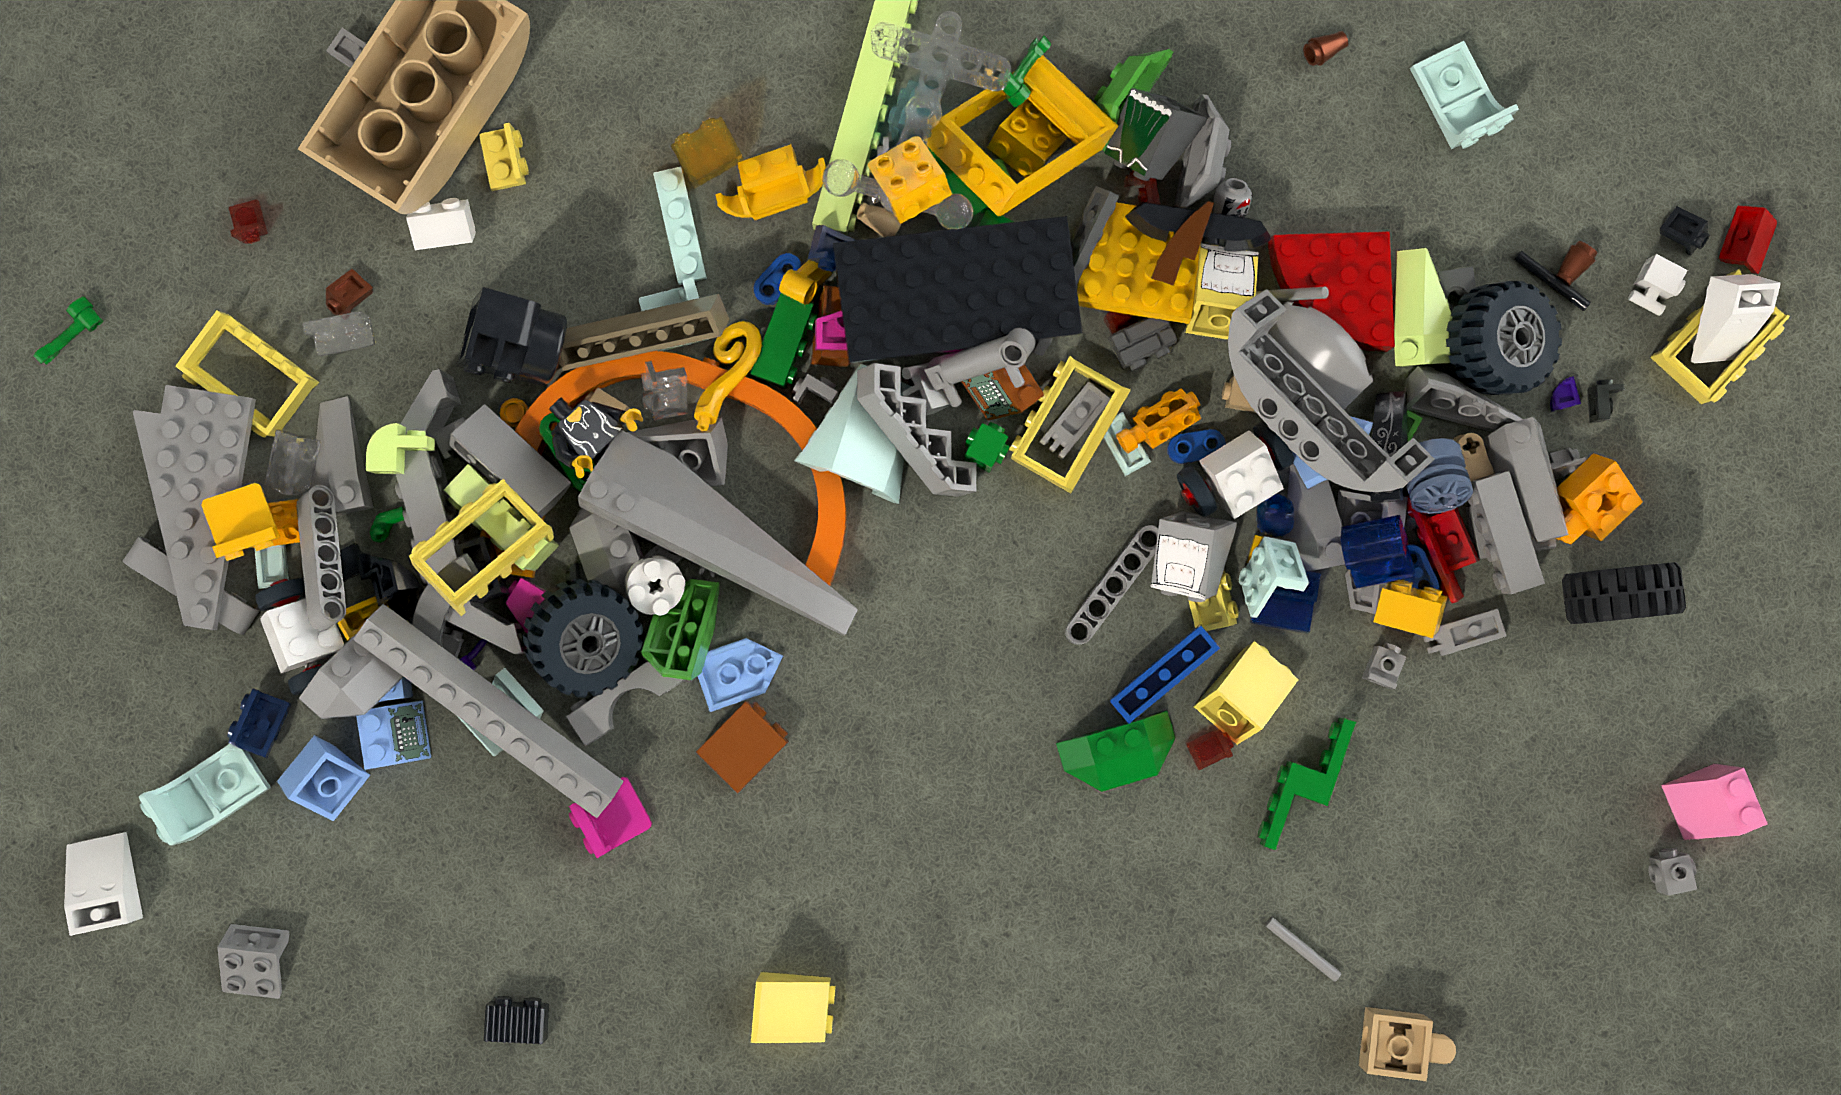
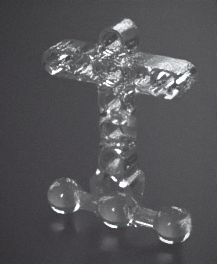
M947 11L939 15L932 35L888 22L877 23L871 30V48L876 56L921 70L919 87H916L915 95L911 97L905 106V127L896 146L905 142L911 135H918L923 139L922 141L928 148V137H931L932 128L942 118L941 100L949 78L991 91H1001L1009 83L1011 66L1006 58L960 44L963 22L961 17L955 12ZM950 25L955 27L956 31L948 34L943 32L942 28ZM884 37L889 38V39H886L885 43H880V42H879V41H882ZM898 40H899V49L895 48V46H897V41H898ZM914 44L920 49L915 53H909L905 50V47ZM936 53H944L948 58L945 61H937L933 56ZM965 61H972L976 67L967 70L961 64ZM982 65L986 66L984 74L981 73ZM996 70L1001 71L998 77L993 76ZM929 80H935L940 85L935 89H929L924 84ZM926 107L931 111V114L921 117L916 113V110ZM837 159L826 166L822 182L830 194L836 197H846L853 192L872 197L873 204L880 201L887 211L894 214L887 196L876 179L860 175L854 164L847 160ZM952 193L951 196L942 202L933 205L923 212L937 216L938 222L944 228L958 230L970 224L974 210L971 202L965 196Z

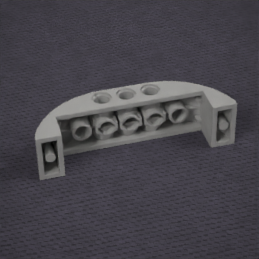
M1267 289L1236 308L1232 313L1229 325L1228 347L1232 370L1239 388L1250 406L1268 427L1311 469L1343 487L1358 491L1383 492L1404 487L1435 460L1414 438L1390 457L1277 343L1268 331L1287 309Z

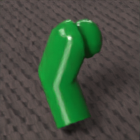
M401 506L377 514L370 528L371 539L377 543L384 542L389 536L393 524L404 521L403 511L405 508Z

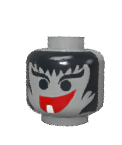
M1229 178L1219 183L1212 200L1214 203L1213 213L1246 217L1253 198L1252 191L1247 183L1237 178Z

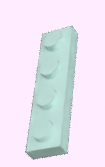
M682 167L654 172L653 175L678 284L682 285V280L692 277L694 281L707 279Z

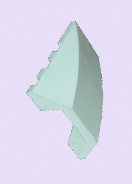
M860 364L839 394V398L833 407H830L824 416V420L818 429L813 432L808 440L809 442L794 461L819 472L830 471L872 489V494L899 504L904 457L857 400V370L867 367ZM901 382L900 396H903L902 392L912 386Z

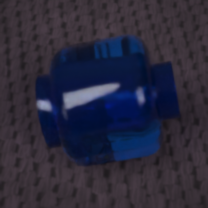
M1274 494L1257 505L1256 523L1261 533L1271 537H1281L1293 529L1295 508L1289 498L1281 494Z

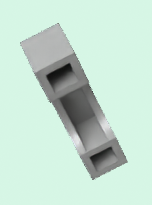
M643 658L646 663L637 669L634 665L628 669L631 674L626 680L621 677V680L617 682L618 686L612 690L607 687L603 688V694L597 695L588 702L585 698L570 707L573 712L566 717L584 745L587 746L614 729V706L624 693L631 689L642 688L658 696H663L685 681V679L663 677Z

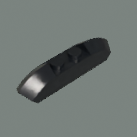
M1141 202L1126 214L1125 217L1143 234L1166 242L1169 231L1174 232V235L1178 228L1196 210ZM1211 212L1202 242L1219 244L1220 239H1223L1224 251L1236 252L1256 248L1267 243L1272 238L1263 223L1257 219Z

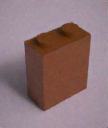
M745 701L696 751L737 793L789 742L785 738L788 732L777 722L772 725L764 717L767 714L766 710L756 701L753 704Z

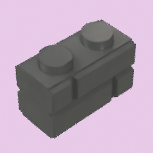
M1147 317L1110 335L1108 341L1122 369L1130 367L1134 371L1147 364L1146 359L1155 354L1159 359L1173 352L1172 346L1177 343V338L1167 320Z

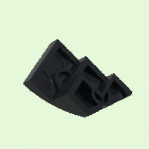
M366 553L355 554L361 580L372 579L378 607L382 604L389 606L391 610L410 624H413L417 603L424 591L418 580L397 561Z

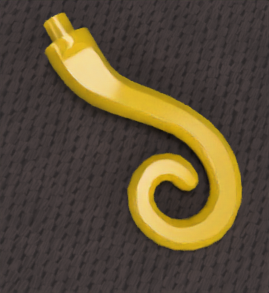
M739 321L724 329L720 337L716 338L713 346L714 357L723 364H731L735 361L737 363L708 386L700 396L694 412V418L698 421L697 429L701 431H707L709 425L717 422L724 399L747 375L759 357L762 348V337L759 329L751 322ZM737 337H746V347L742 342L736 341L733 347L726 351L728 344Z

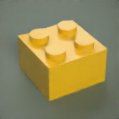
M1395 579L1394 582L1387 583L1381 591L1374 623L1433 638L1439 631L1448 597L1441 595L1442 591L1436 588L1424 587V590L1412 588L1413 583L1401 579Z

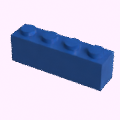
M1199 624L1111 697L1110 702L1129 724L1218 651L1220 647Z

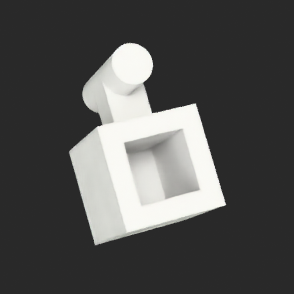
M1658 254L1646 259L1634 282V285L1645 291L1642 294L1633 290L1628 300L1660 316L1666 306L1657 302V298L1666 300L1677 296L1686 283L1683 278L1687 270Z
M929 363L903 368L902 376L905 379L912 378L914 386L902 392L903 396L926 399V415L934 414L951 405L943 389L934 390L924 370Z

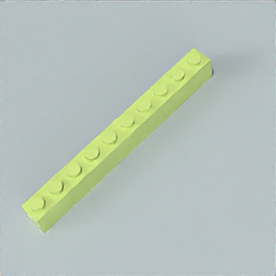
M875 0L828 165L826 179L823 183L813 218V229L817 225H825L846 236L849 231L854 232L857 215L854 214L856 203L862 204L866 188L861 187L864 176L869 177L871 173L868 168V163L871 161L869 159L872 149L877 150L881 133L877 132L879 122L884 123L886 120L888 105H884L887 94L891 96L893 94L896 78H892L895 67L900 68L904 51L900 50L902 40L907 41L909 38L911 24L907 23L910 13L915 14L919 0Z

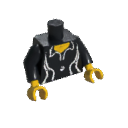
M561 397L549 408L560 420L551 432L556 458L571 469H575L578 478L584 477L583 468L593 471L592 459L624 429L622 425L626 423L628 430L634 432L638 429L634 420L643 421L642 414L638 409L631 408L625 411L588 400H583L573 409Z

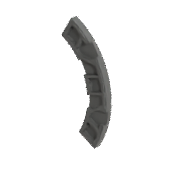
M465 553L446 565L437 575L455 593L478 574L479 571L468 553ZM430 583L424 589L417 603L412 625L443 647L442 634L445 630L451 605Z

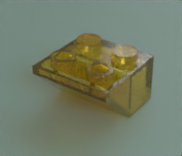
M722 117L717 119L710 118L700 125V129L691 134L686 132L679 135L674 140L675 143L670 145L694 189L738 165V162L744 161Z

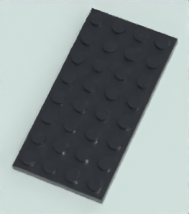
M1067 216L838 242L832 245L848 363L967 349L1007 336L1015 328L1026 329L1033 335L1035 340L1080 335L1083 333Z

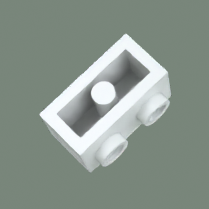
M449 198L441 203L431 205L427 202L417 211L408 214L406 217L415 250L472 243L476 233L468 199L459 201L458 198Z

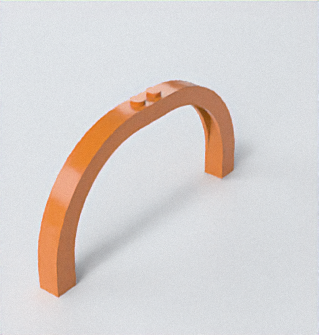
M652 351L575 368L551 384L534 401L517 425L515 432L542 456L546 444L540 436L539 426L541 420L546 415L552 413L549 408L561 397L574 408L591 391L595 392L597 388L602 389L618 382L638 378L672 379L706 389L728 370L720 368V363L710 358L704 357L703 361L677 353ZM746 376L726 396L770 416L795 439L802 451L809 442L808 440L813 432L817 430L813 422L785 396L767 385ZM557 423L549 425L551 431H553ZM811 468L817 488L818 522L813 545L805 566L831 586L843 550L846 533L845 492L841 476L830 471L819 472Z

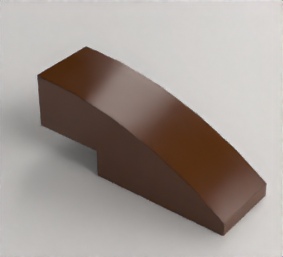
M1206 202L1178 228L1160 255L1151 279L1174 286L1183 257L1195 261L1214 205L1213 202Z

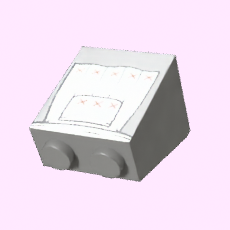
M1185 511L1159 519L1151 588L1160 589L1161 594L1168 596L1186 595L1188 600L1193 602H1205L1206 599L1217 595L1237 522L1209 516L1202 517L1199 514Z

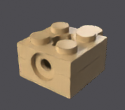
M1365 1007L1359 1067L1367 1074L1427 1081L1429 1062L1438 1064L1451 1063L1456 1055V1046L1446 1035L1432 1033L1433 1021L1424 1014Z

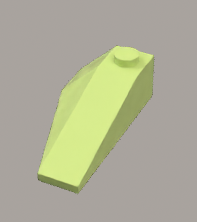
M1427 248L1397 251L1394 320L1395 366L1405 367L1450 363L1448 357L1450 355V348L1446 347V339L1449 338V332L1446 330L1448 322L1452 321L1453 317L1450 316L1451 307L1445 298L1439 282L1440 279Z

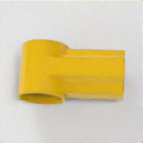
M808 260L797 271L789 269L780 282L779 291L807 305L815 296L817 288L831 276V271L822 270L818 267L819 263Z

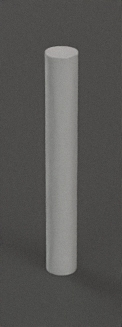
M1327 287L1268 290L1278 301L1325 299L1329 295ZM1256 291V295L1263 291Z
M1271 917L1265 924L1269 930L1335 982L1339 979L1341 972L1276 919Z

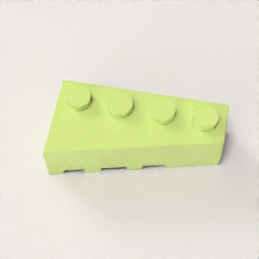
M467 464L444 491L450 496L447 500L460 511L467 503H474L483 496V491L491 483L474 467ZM505 496L472 522L479 530L482 531L484 529L491 536V542L502 551L508 549L534 527ZM544 537L534 546L535 553L530 558L526 559L524 556H521L514 563L523 571L525 569L536 571L559 545L554 540L549 542Z

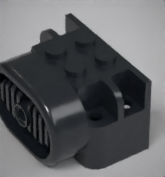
M482 287L472 301L456 367H465V372L480 376L482 373L493 374L494 380L511 383L514 379L543 386L553 379L564 345L567 319L562 314L541 309V304Z

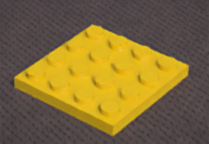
M1116 202L1115 210L1109 216L1103 229L1102 237L1090 256L1089 265L1083 271L1078 281L1077 295L1079 306L1190 324L1200 246L1195 261L1183 257L1174 286L1151 279L1157 261L1174 232L1169 231L1166 242L1143 234L1125 217L1136 205Z

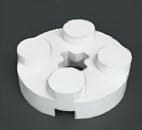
M659 555L645 560L642 558L630 567L625 576L627 597L630 603L642 613L656 614L658 616L665 615L680 601L684 592L685 579L678 566L669 558ZM657 579H661L659 583L661 587L651 592V588L648 585L649 581L655 582Z

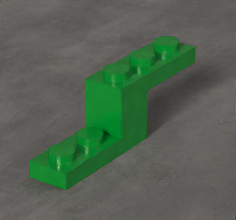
M1339 718L1338 722L1331 724L1328 738L1332 740L1328 750L1324 749L1319 759V766L1322 767L1321 772L1287 761L1286 766L1282 765L1276 778V782L1280 783L1277 793L1271 794L1267 804V810H1270L1267 822L1262 821L1258 830V838H1261V845L1276 850L1294 794L1328 806L1356 722Z

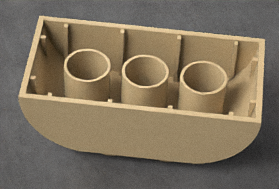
M395 0L300 144L298 150L398 213L410 214L417 211L421 206L429 202L449 180L511 85L521 65L529 40L530 20L528 14L507 0Z

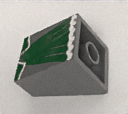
M1131 88L1117 121L1118 128L1111 136L1104 153L1114 159V165L1129 170V168L1134 170L1133 175L1144 181H1149L1150 178L1162 180L1206 124L1208 118L1167 96Z

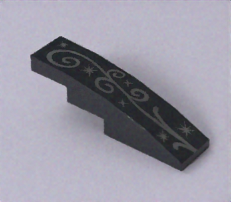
M1406 391L1376 394L1372 439L1390 457L1408 443ZM1403 487L1392 491L1370 492V501L1372 503L1403 501Z

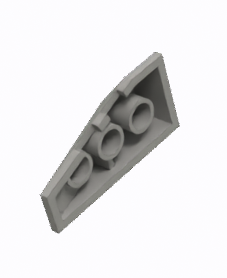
M349 396L321 402L318 416L311 488L315 485H324L332 491L336 517L374 508Z
M1292 463L1289 472L1282 540L1296 543L1305 572L1351 563L1345 534L1328 479L1307 490L1294 463Z
M1355 490L1338 491L1337 511L1344 529L1351 562V569L1345 574L1351 609L1376 614L1381 591L1389 581L1405 526L1408 497L1403 496V501L1372 503L1370 501V492Z

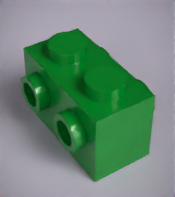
M989 422L988 425L982 423L979 429L973 427L966 440L965 446L968 447L964 460L976 463L977 467L988 473L992 470L995 462L1001 465L1010 447L1005 444L1008 436L1004 434L1005 429L992 422Z

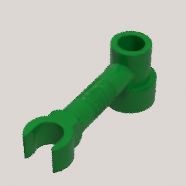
M1045 35L1042 36L1040 41L1037 38L1032 41L1027 55L1013 74L1008 71L997 81L998 86L1006 93V99L1013 107L1021 105L1031 94V90L1024 84L1023 79L1037 59L1050 48L1051 42Z
M86 297L78 298L66 310L74 319V322L51 343H47L34 353L33 356L40 364L45 363L47 365L60 353V350L85 328L92 332L97 328V325L103 323V320L93 310L94 306Z

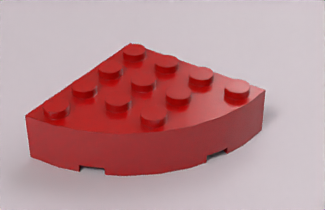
M1390 231L1273 235L1271 237L1272 239L1268 241L1270 262L1281 289L1327 287L1329 295L1325 299L1292 300L1294 302L1292 305L1307 309L1312 307L1327 315L1354 339L1361 350L1388 352L1395 347Z

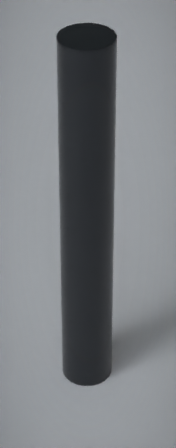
M1522 250L1515 257L1514 260L1582 311H1585L1591 302Z

